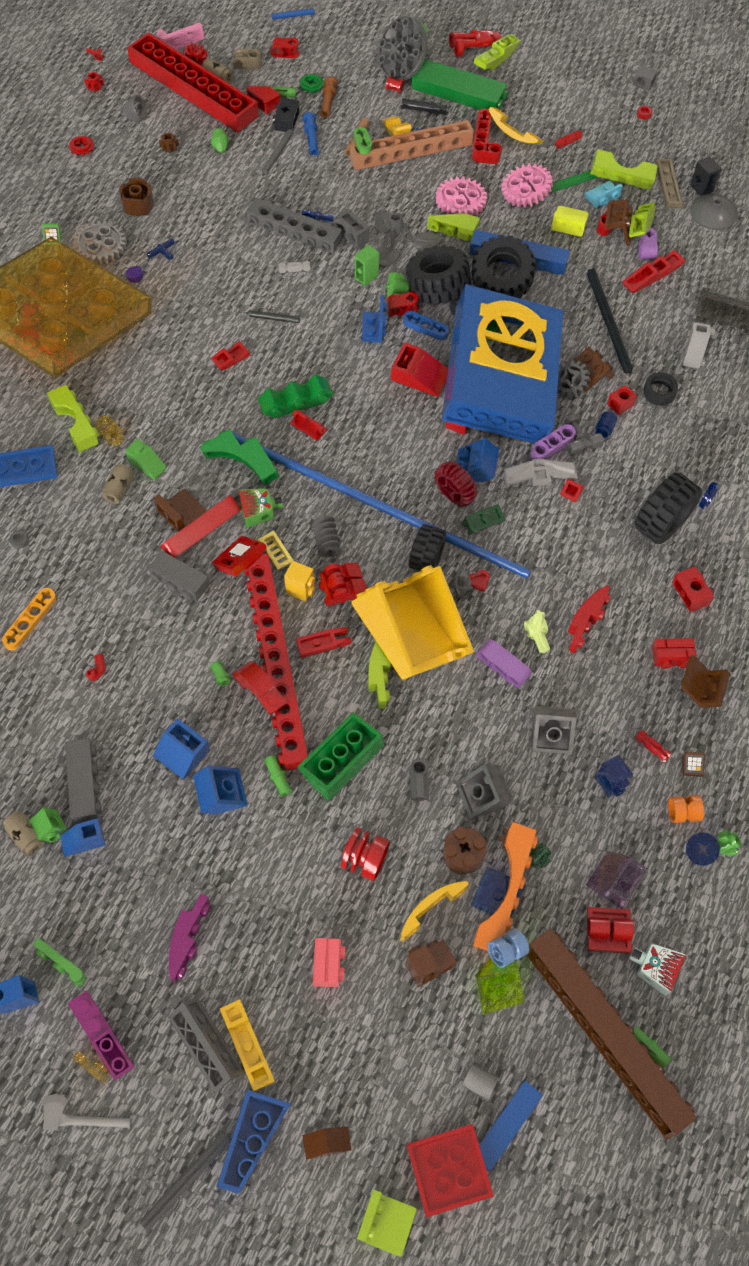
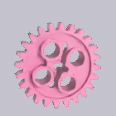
M529 163L527 167L522 164V168L516 167V171L510 170L511 174H506L507 178L503 179L504 183L501 184L504 199H507L508 203H512V206L517 204L518 208L524 205V208H526L527 204L532 207L535 202L538 205V200L544 201L543 196H549L548 192L552 191L553 180L550 171H547L546 167L543 168L542 165L537 167L536 163L531 166Z
M456 176V180L450 178V182L444 180V184L440 183L435 199L438 208H441V212L446 211V215L465 213L478 216V212H482L483 208H485L487 192H484L485 188L481 187V183L476 184V180L471 182V178L465 180L464 176L462 179Z

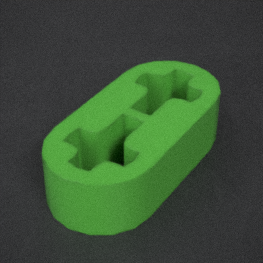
M363 127L356 128L354 130V141L357 149L361 154H369L372 151V141L369 133Z

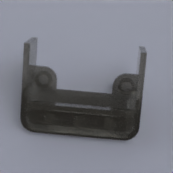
M704 287L700 290L693 314L696 317L695 320L718 322L744 329V333L749 334V302L708 292Z

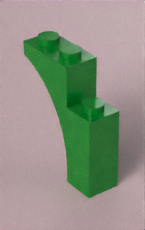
M231 429L220 432L217 437L205 441L199 447L206 459L217 457L230 458L245 464L257 474L264 486L280 477L256 437L247 439L240 446Z

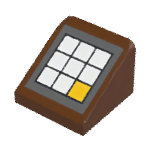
M685 752L682 756L683 776H704L705 753Z

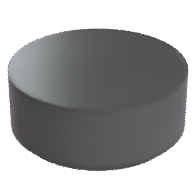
M17 530L10 535L9 541L14 548L21 549L28 545L29 537L25 531Z

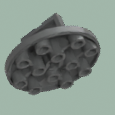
M402 16L393 20L379 41L378 62L383 73L387 77L392 76L393 79L409 80L419 71L425 57L431 56V49L427 48V36L423 25L417 19L409 16Z

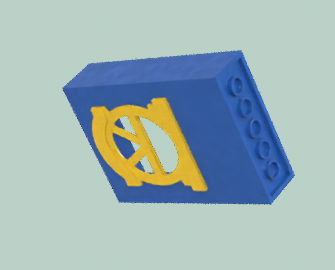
M466 284L455 311L442 421L534 444L549 435L555 426L563 310ZM492 320H496L502 334L486 330L487 325ZM504 322L521 327L511 336ZM528 329H531L536 343L519 338ZM486 338L534 350L535 353L529 360L522 363L507 362L497 357L490 350Z

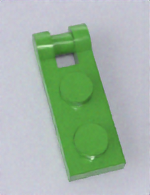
M38 938L34 942L33 946L37 949L35 953L44 961L50 959L54 962L52 967L61 974L64 971L67 972L75 985L81 986L85 983L86 976L78 967Z

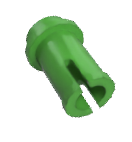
M213 662L210 669L216 677V683L221 687L228 685L231 681V676L226 673L222 662Z

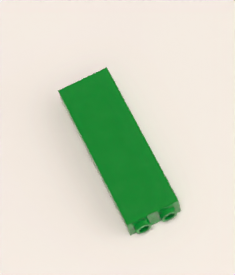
M424 59L419 71L412 77L413 90L479 110H489L490 107L501 110L503 100H506L508 95L506 83Z

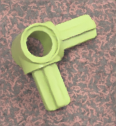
M536 610L529 620L524 621V629L528 632L527 637L535 640L539 652L546 653L550 650L545 636L548 632L547 623L544 618L545 613Z

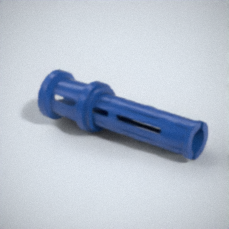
M307 112L302 118L305 123L304 131L307 133L309 154L318 155L316 115L312 112Z

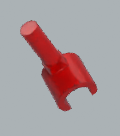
M100 48L97 50L86 49V52L93 54L96 60L101 61L104 55H101L102 50Z

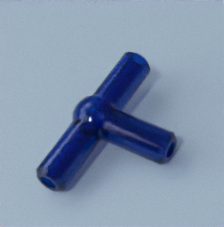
M302 210L301 214L318 221L332 222L334 218L333 215L324 214L319 211Z
M171 238L162 244H158L156 248L147 252V257L152 258L162 253L168 260H172L173 255L167 248L174 245L175 241Z

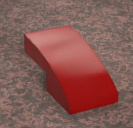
M239 341L228 350L225 348L211 357V360L222 371L248 358L250 353Z

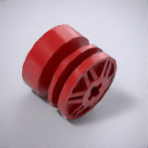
M356 827L343 850L341 868L347 870L352 862L350 872L355 873L360 865L362 866L361 877L375 881L386 858L391 840L377 835L371 843L369 842L370 832L366 831L361 839L362 828Z

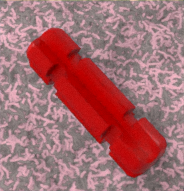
M576 130L557 139L555 146L560 149L564 145L567 146L575 142V140L581 139L583 134L580 130Z
M640 730L635 739L640 743L643 742L644 747L655 756L658 755L661 761L666 762L671 753L667 749H662L663 746L651 736L648 737L644 730Z

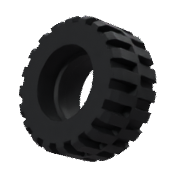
M498 235V238H489V242L484 241L481 244V248H477L473 256V284L478 288L522 298V293L526 294L529 291V287L533 284L536 266L534 253L532 250H529V245L527 243L522 244V240L519 238L513 239V236L510 235L508 237ZM508 260L518 267L519 272L512 278L499 279L488 271V267L495 261Z
M442 245L425 248L423 251L417 252L415 256H412L406 266L409 291L416 293L418 301L421 303L425 302L430 305L431 303H435V305L449 303V301H454L461 296L466 284H471L467 255L454 246L447 247Z
M675 472L671 474L643 504L635 518L634 524L636 529L655 544L664 543L677 532L694 511L702 497V489L682 473Z

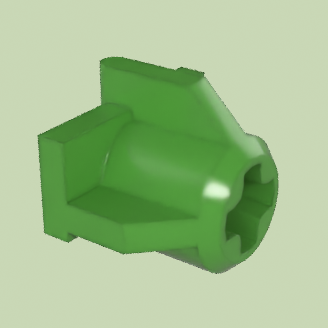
M395 272L389 273L388 284L384 286L387 288V297L392 294L408 293L409 285L404 275Z

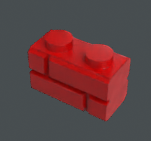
M693 638L655 639L652 644L654 666H660L663 669L672 666L686 668L689 657H697Z

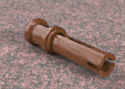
M332 76L325 79V87L323 88L324 98L320 115L325 118L330 116L332 100L336 95V87L338 86V80Z

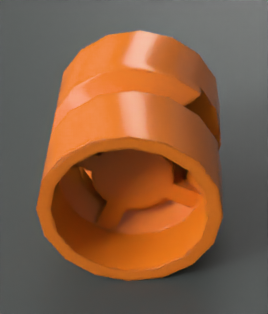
M688 795L685 799L683 796L669 797L668 811L672 823H685L687 819L689 822L703 820L704 805L700 795Z

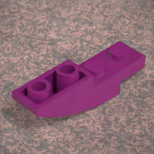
M200 894L191 912L182 910L173 931L169 950L170 979L174 983H177L178 979H183L187 971L185 966L188 960H192L198 950L196 940L191 937L192 935H197L201 927L199 924L201 918L206 917L211 909L209 898L203 894Z
M88 990L68 1002L69 1007L89 1037L114 1081L134 1068L130 1058Z

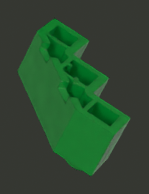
M315 374L304 385L291 381L281 392L268 388L257 400L264 415L279 418L292 414L295 410L302 411L322 405L334 393L327 378Z

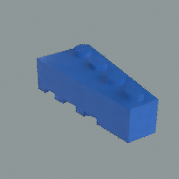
M250 1090L246 1091L217 1182V1188L240 1194L290 1107V1103Z

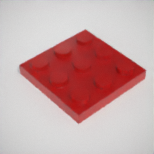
M473 1124L406 1144L426 1218L494 1197Z

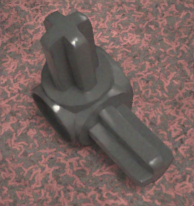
M460 570L459 575L450 582L449 589L453 598L456 597L462 600L465 599L466 595L470 596L474 592L468 570Z

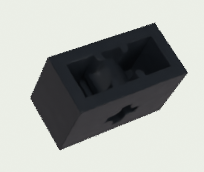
M281 98L280 103L276 106V114L273 115L272 123L275 124V130L287 132L288 129L294 131L300 113L299 100Z
M710 156L699 160L696 164L690 186L700 196L714 192L721 167Z

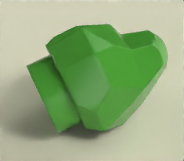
M215 129L212 132L213 135L210 142L215 150L223 153L229 144V138L225 134V130Z

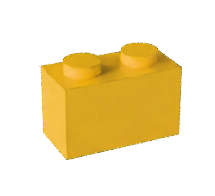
M292 561L284 575L286 594L306 602L309 596L312 597L316 589L314 586L313 568Z

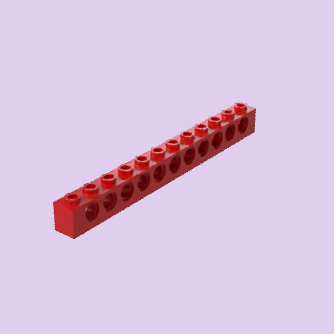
M262 554L244 569L245 576L249 575L250 579L246 583L248 592H252L253 595L249 599L251 608H255L256 612L252 614L254 625L258 624L259 630H255L257 642L261 641L262 647H259L260 659L264 658L265 664H262V669L276 684L277 690L286 693L282 696L287 702L286 705L274 712L275 717L271 718L273 729H278V735H275L277 747L281 746L282 753H278L280 765H284L285 771L298 769V766L308 757L269 555ZM272 624L270 627H265L264 625ZM271 640L275 641V643L269 644L267 642ZM273 657L279 658L276 661L270 660ZM277 674L282 675L280 678H274ZM283 709L289 710L286 714L280 713ZM286 727H291L293 729L290 732L283 731V729ZM290 745L296 746L294 750L287 749Z

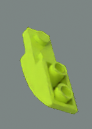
M506 35L495 41L490 50L475 57L474 64L484 70L490 69L493 71L516 50L521 40L516 38L515 35Z
M376 641L369 662L368 688L369 692H377L378 709H385L387 702H390L389 690H385V684H388L387 673L390 672L392 664Z

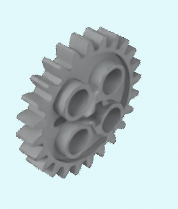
M98 220L97 224H94L92 221L90 226L85 224L86 228L80 227L81 232L76 231L77 236L73 237L74 250L78 258L81 257L82 261L87 260V264L93 261L94 265L97 262L100 265L103 262L109 264V260L115 262V257L120 259V254H124V250L127 249L125 233H123L122 228H119L118 225L113 226V222L107 224L104 221L101 224Z

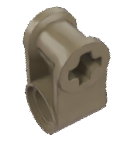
M239 48L235 50L233 66L236 69L257 70L262 67L261 53L258 49Z

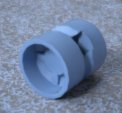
M512 929L502 937H497L490 941L487 946L492 961L499 968H504L513 963L514 960H518L529 953L527 939L518 929Z

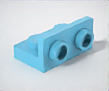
M608 181L586 192L584 197L595 208L605 206L609 201L617 200L621 196L623 185L618 184L615 186L611 181Z

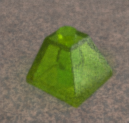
M489 958L475 975L483 1015L524 1003L519 968L515 960L508 966L499 968Z

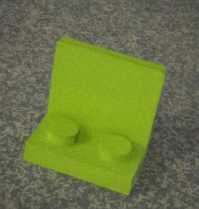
M373 1189L357 1240L401 1257L414 1220L416 1208L382 1195V1192Z

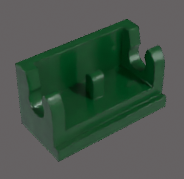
M499 504L465 516L462 524L464 527H468V535L470 536L496 524L499 525L506 521Z

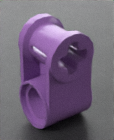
M652 228L642 235L639 241V259L656 260L658 253L657 233Z

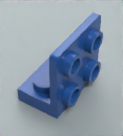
M380 295V312H363V342H382V336H386V326H383L386 325V313L383 312H387V301H384V295Z

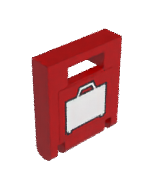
M240 536L211 563L215 569L237 577L266 550L267 546L263 542Z

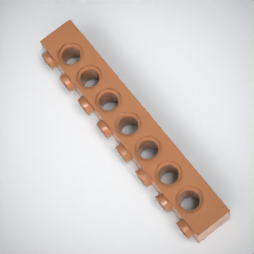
M469 120L376 139L372 140V151L369 154L359 153L356 144L350 145V160L354 169L360 170L472 145L473 128Z

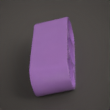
M565 424L536 442L531 450L530 460L537 458L549 459L566 448L568 442H571L575 436V428L572 425Z
M489 639L476 653L479 660L485 661L484 664L493 671H498L499 675L510 684L513 683L515 688H520L532 675L527 665L492 639Z

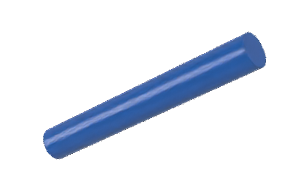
M311 8L272 13L271 16L272 20L313 15L315 10Z

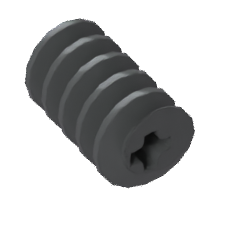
M329 515L317 518L313 522V529L318 554L322 557L338 556L341 553V548L338 541L339 536L337 535L335 518Z

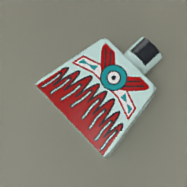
M651 944L646 953L634 948L629 959L640 964L636 974L638 977L667 996L672 991L686 955Z

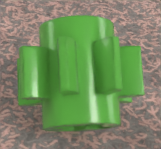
M727 830L718 833L720 838L715 840L718 851L730 857L738 854L737 848L742 846L738 834Z

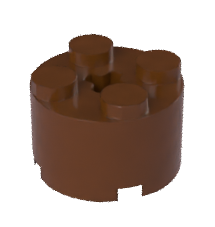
M142 178L128 179L129 182L125 184L123 182L119 187V193L124 212L134 216L148 215L154 206L151 185Z
M462 826L449 833L443 847V859L446 866L454 873L461 875L478 870L486 853V841L481 834L474 829ZM463 849L467 850L465 853L461 852Z

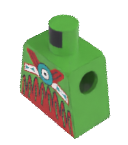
M268 489L239 490L246 528L274 519L273 509L283 508L281 497L270 498Z

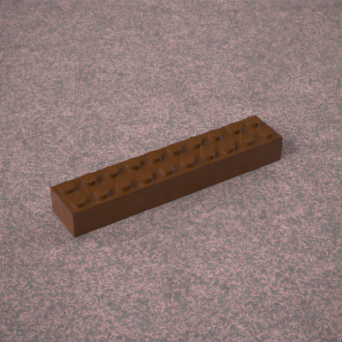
M550 928L529 944V953L526 956L663 1137L668 1140L676 1136L697 1119L694 1114V1108L688 1101L684 1102L679 1095L678 1087L672 1081L669 1082L661 1065L650 1058L647 1047L642 1042L639 1043L630 1025L624 1024L620 1019V1013L617 1008L606 1001L603 990L593 984L590 980L591 975L589 972L579 966L576 962L577 957L570 949H566L562 944V937Z

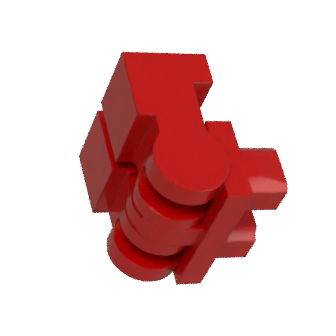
M333 563L325 567L324 571H321L319 574L321 579L319 587L326 593L324 601L327 606H335L337 603L357 599V594L367 589L364 579H361L363 575L358 563H344L343 565Z

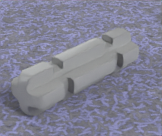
M310 262L279 263L278 270L279 273H286V271L288 273L301 272V270L310 271Z

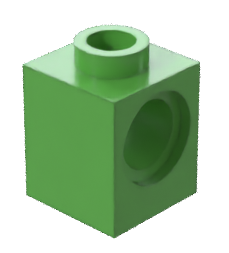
M42 808L29 820L39 841L55 842L67 830L58 810Z

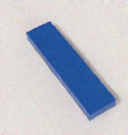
M527 1081L522 1083L479 1144L486 1170L489 1172L543 1096Z

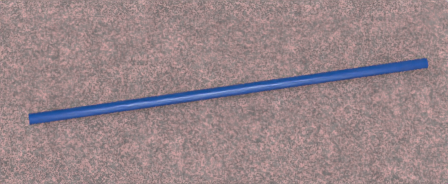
M232 432L240 445L247 440V438ZM262 446L269 459L417 528H420L423 524L439 528ZM446 531L447 542L528 579L531 570Z

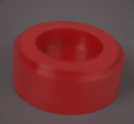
M640 106L637 110V116L643 120L650 119L652 109L648 106Z

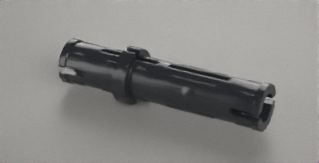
M402 98L401 109L446 115L447 105L436 104L433 101L429 103Z

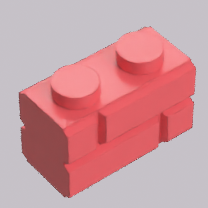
M315 938L313 986L339 987L340 981H344V968H340L341 959H345V946H341V939Z

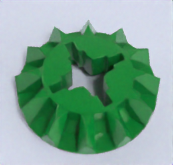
M307 74L300 79V87H302L303 91L306 90L307 93L310 91L313 93L315 91L320 92V89L323 88L324 81L319 75Z

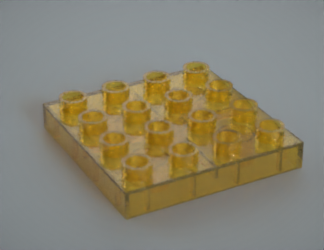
M53 237L47 238L0 266V343L53 378L62 375L78 362L89 357L90 354L151 314V297Z

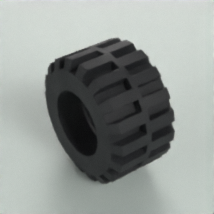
M423 524L419 528L410 552L409 568L421 571V569L430 565L433 568L438 566L446 542L445 530Z

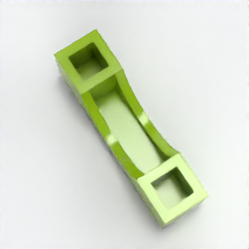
M597 149L590 174L642 189H651L655 181L658 165L642 161L637 167L626 168L616 162L613 153Z
M63 385L47 392L50 404L57 415H69L76 419L69 432L79 453L99 444L97 439L99 433L95 427H91L92 422L88 414L84 415L82 404L76 402L77 397L74 391L69 390L67 385Z

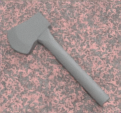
M59 1094L49 1095L42 1100L44 1130L59 1131L60 1127L67 1125L130 1128L131 1118L64 1114L69 1101Z

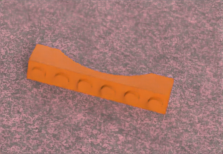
M514 822L510 824L504 843L510 863L508 890L496 912L478 925L472 944L473 947L488 952V943L499 936L502 937L506 930H510L513 918L510 917L512 909L516 910L519 902V897H516L518 889H522L526 877L523 876L525 868L529 869L532 860L529 853L531 848L535 849L538 836H535L537 830Z

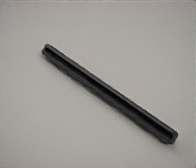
M594 268L588 269L587 277L623 372L625 374L631 373L633 366L597 272Z

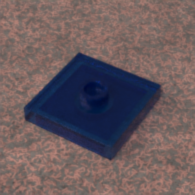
M487 867L470 905L490 915L494 914L503 902L508 890L510 877ZM524 884L522 889H518L516 897H519V900L526 884ZM512 909V911H511V915H510L511 918H512L513 913H514V911H515L514 909Z

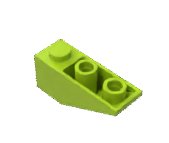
M465 213L432 215L428 217L427 228L434 232H441L448 236L471 242L474 231L479 229L480 218Z

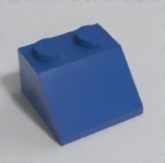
M208 765L193 775L201 813L219 814L248 806L238 768Z

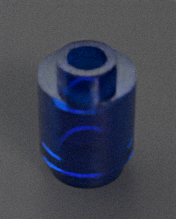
M603 412L596 424L595 432L596 434L601 433L603 438H607L612 434L618 421L617 416L613 412Z

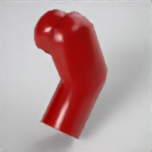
M103 654L94 656L95 667L86 672L87 678L91 681L98 680L106 671Z

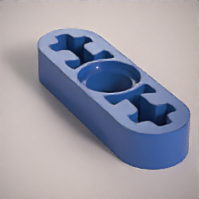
M408 311L404 314L403 323L406 327L437 340H444L448 337L449 328L447 325L413 311ZM428 324L430 327L423 328L421 325Z

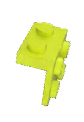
M558 206L557 211L554 213L551 230L582 237L589 213Z

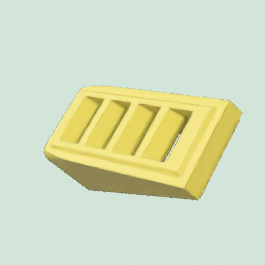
M275 531L258 539V541L265 544L271 541L274 542L267 546L264 554L269 555V560L277 571L292 563V557ZM276 546L278 547V549H276V550H274V551H272V552L270 551V549H272V548H274V547H276ZM281 551L282 554L275 558L274 555ZM283 557L287 559L280 564L278 563V560Z

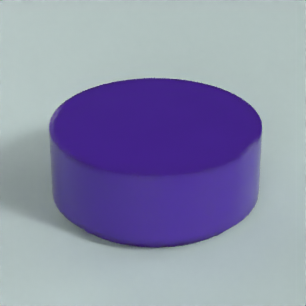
M132 266L127 269L126 276L130 282L135 283L143 278V272L140 267Z

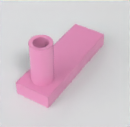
M200 22L169 34L162 29L157 31V37L174 49H179L187 44L190 45L191 42L195 43L205 39Z

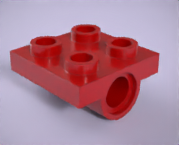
M588 907L587 951L631 954L634 935L631 910Z

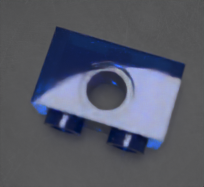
M618 754L601 765L595 779L608 797L613 795L618 797L626 791L625 788L630 784L629 781L633 773Z

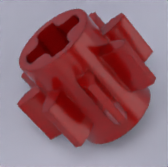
M90 72L87 75L88 78L84 79L88 90L95 92L101 90V86H104V80L101 74L97 72Z

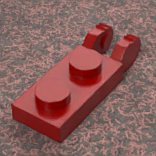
M346 627L328 629L296 638L300 657L304 658L350 645L352 640L349 637L338 640L335 638L346 635L348 629Z

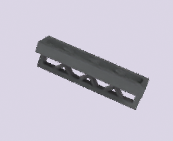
M198 997L182 1002L168 1017L214 1093L220 1091L227 1083L245 1072ZM180 1013L185 1018V1025H182L177 1018ZM191 1032L196 1035L197 1044L192 1042ZM203 1051L209 1056V1063H206L202 1058ZM214 1071H218L223 1078L220 1083L215 1079Z

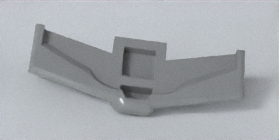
M543 458L533 459L504 469L506 488L531 479L533 486L550 485L551 477L573 481L578 479L575 463Z

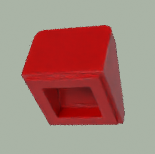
M567 479L560 495L576 503L585 487Z

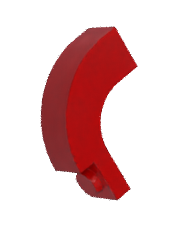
M249 661L232 673L243 690L248 688L257 697L269 715H272L286 705L287 702L275 687L276 684L256 663Z

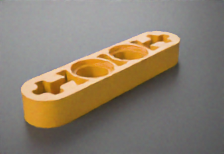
M44 588L40 590L2 637L5 648L8 650L18 649L54 605L56 595L52 589ZM49 594H50V597H51V598H50V599L46 598V599L44 600L43 597H44V596H49ZM38 608L41 610L38 615H31L33 609ZM22 623L29 624L25 630H20L19 626ZM9 639H11V640L15 639L16 642H14V643H13V642H10V643H9L8 640H9Z

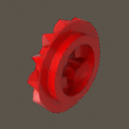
M78 136L70 141L69 148L72 154L75 153L77 156L80 154L84 156L85 153L90 155V151H94V142L87 136Z

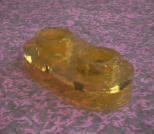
M100 416L96 420V428L108 444L116 446L123 442V431L110 416Z

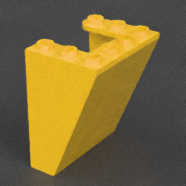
M432 565L421 569V571L412 574V576L403 579V583L400 584L398 581L392 583L381 581L364 592L357 594V599L351 601L353 607L402 680L474 653L440 566L435 568Z

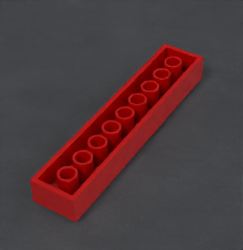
M146 33L127 47L131 64L237 133L259 117L257 101L151 33Z

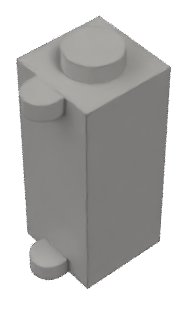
M693 322L683 354L682 366L699 369L700 366L705 365L703 356L710 335H715L716 332L715 329L711 328V325Z

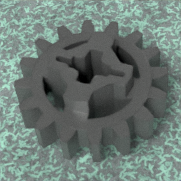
M571 360L570 364L565 361L564 367L559 365L557 392L561 393L563 397L568 395L569 398H572L573 394L579 397L580 391L585 393L584 387L589 388L587 382L591 381V378L588 376L591 373L587 370L586 365H582L580 361L576 363L574 360Z

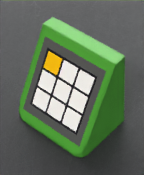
M42 224L44 243H61L62 234L59 224Z

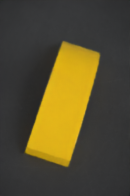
M490 107L489 111L496 124L512 138L526 143L542 144L544 140L532 132H526L525 135L505 122L508 118L505 113L497 108Z
M398 116L383 119L385 128L390 136L405 134L411 131V124L408 122L401 123V118Z
M462 881L446 885L422 900L408 917L401 933V940L404 942L420 929L418 919L445 897L451 902L456 900L468 890L469 883Z
M239 999L220 1008L253 1091L256 1092L274 1083L275 1080L241 1000Z

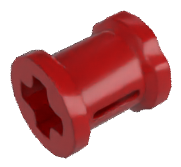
M389 76L386 82V90L391 89L401 94L404 80L393 79L392 76Z

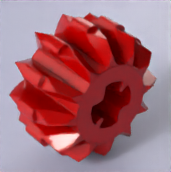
M193 42L190 45L187 44L183 50L185 56L201 66L208 59L207 49H204V45L200 46L198 42L196 44Z

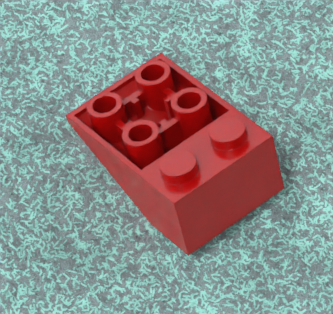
M406 342L391 367L392 381L439 397L447 381L448 368L422 348Z

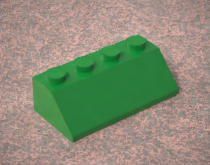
M352 712L298 766V769L312 787L330 801L384 746L383 735Z

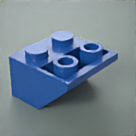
M487 438L481 439L459 448L456 463L461 465L463 469H466L471 478L474 479V482L483 483L495 478L499 448Z
M177 718L163 733L153 757L184 780L207 755L210 747L205 738Z

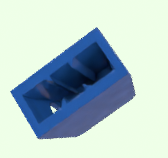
M18 975L0 983V1013L5 1014L39 1003L35 981Z

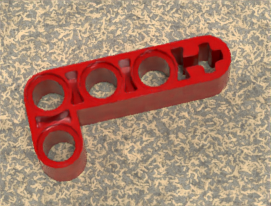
M481 109L478 112L472 159L475 162L497 164L501 160L502 146L498 143L488 142L491 124V113L488 109Z

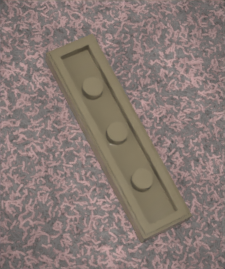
M656 159L666 208L682 207L683 203L672 159Z

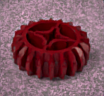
M446 461L434 472L435 484L438 485V489L445 497L462 508L463 506L470 505L477 497L478 490L476 489L477 485L474 483V479L471 478L466 469H463L456 462Z

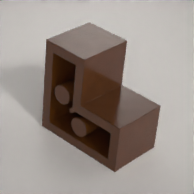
M443 939L440 942L434 940L423 947L417 945L410 949L405 966L419 988L454 968L457 962Z

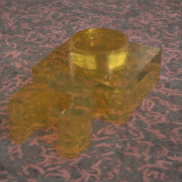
M79 1051L72 1058L103 1085L110 1078L105 1074L108 1069L99 1061L93 1064Z

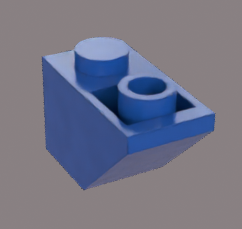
M98 818L76 824L60 836L64 857L106 846L103 829Z

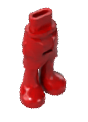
M473 29L470 33L451 32L449 34V45L451 48H454V53L459 58L463 56L466 48L489 47L502 37L498 31L493 32V30L478 31Z

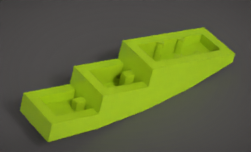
M654 202L640 205L638 210H635V214L632 215L630 238L644 235L649 231L656 209Z

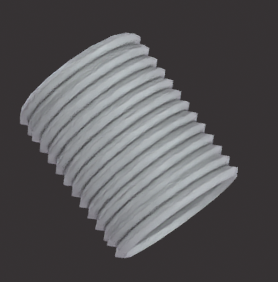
M472 1064L462 1083V1087L464 1086V1088L466 1087V1089L476 1093V1095L478 1094V1096L480 1095V1097L488 1100L498 1081V1077L496 1078L493 1074L491 1075V1073L489 1074V1072L479 1068V1066L477 1067V1065Z

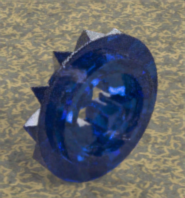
M712 482L699 503L701 509L704 510L705 507H709L719 489L717 488V483Z
M705 832L696 833L688 840L686 853L693 863L707 866L714 863L717 857H719L720 846L717 839L711 834ZM698 843L702 844L703 846L709 845L706 849L708 852V856L704 853L699 854V851L701 849Z

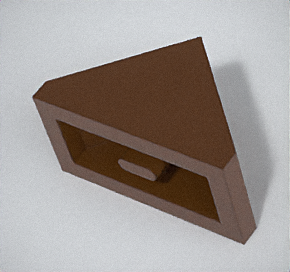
M348 1126L324 1128L303 1135L306 1160L352 1151Z

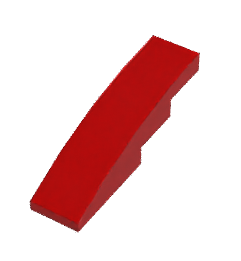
M674 249L664 258L660 256L651 264L649 262L644 264L624 279L622 284L633 294L685 264V259Z

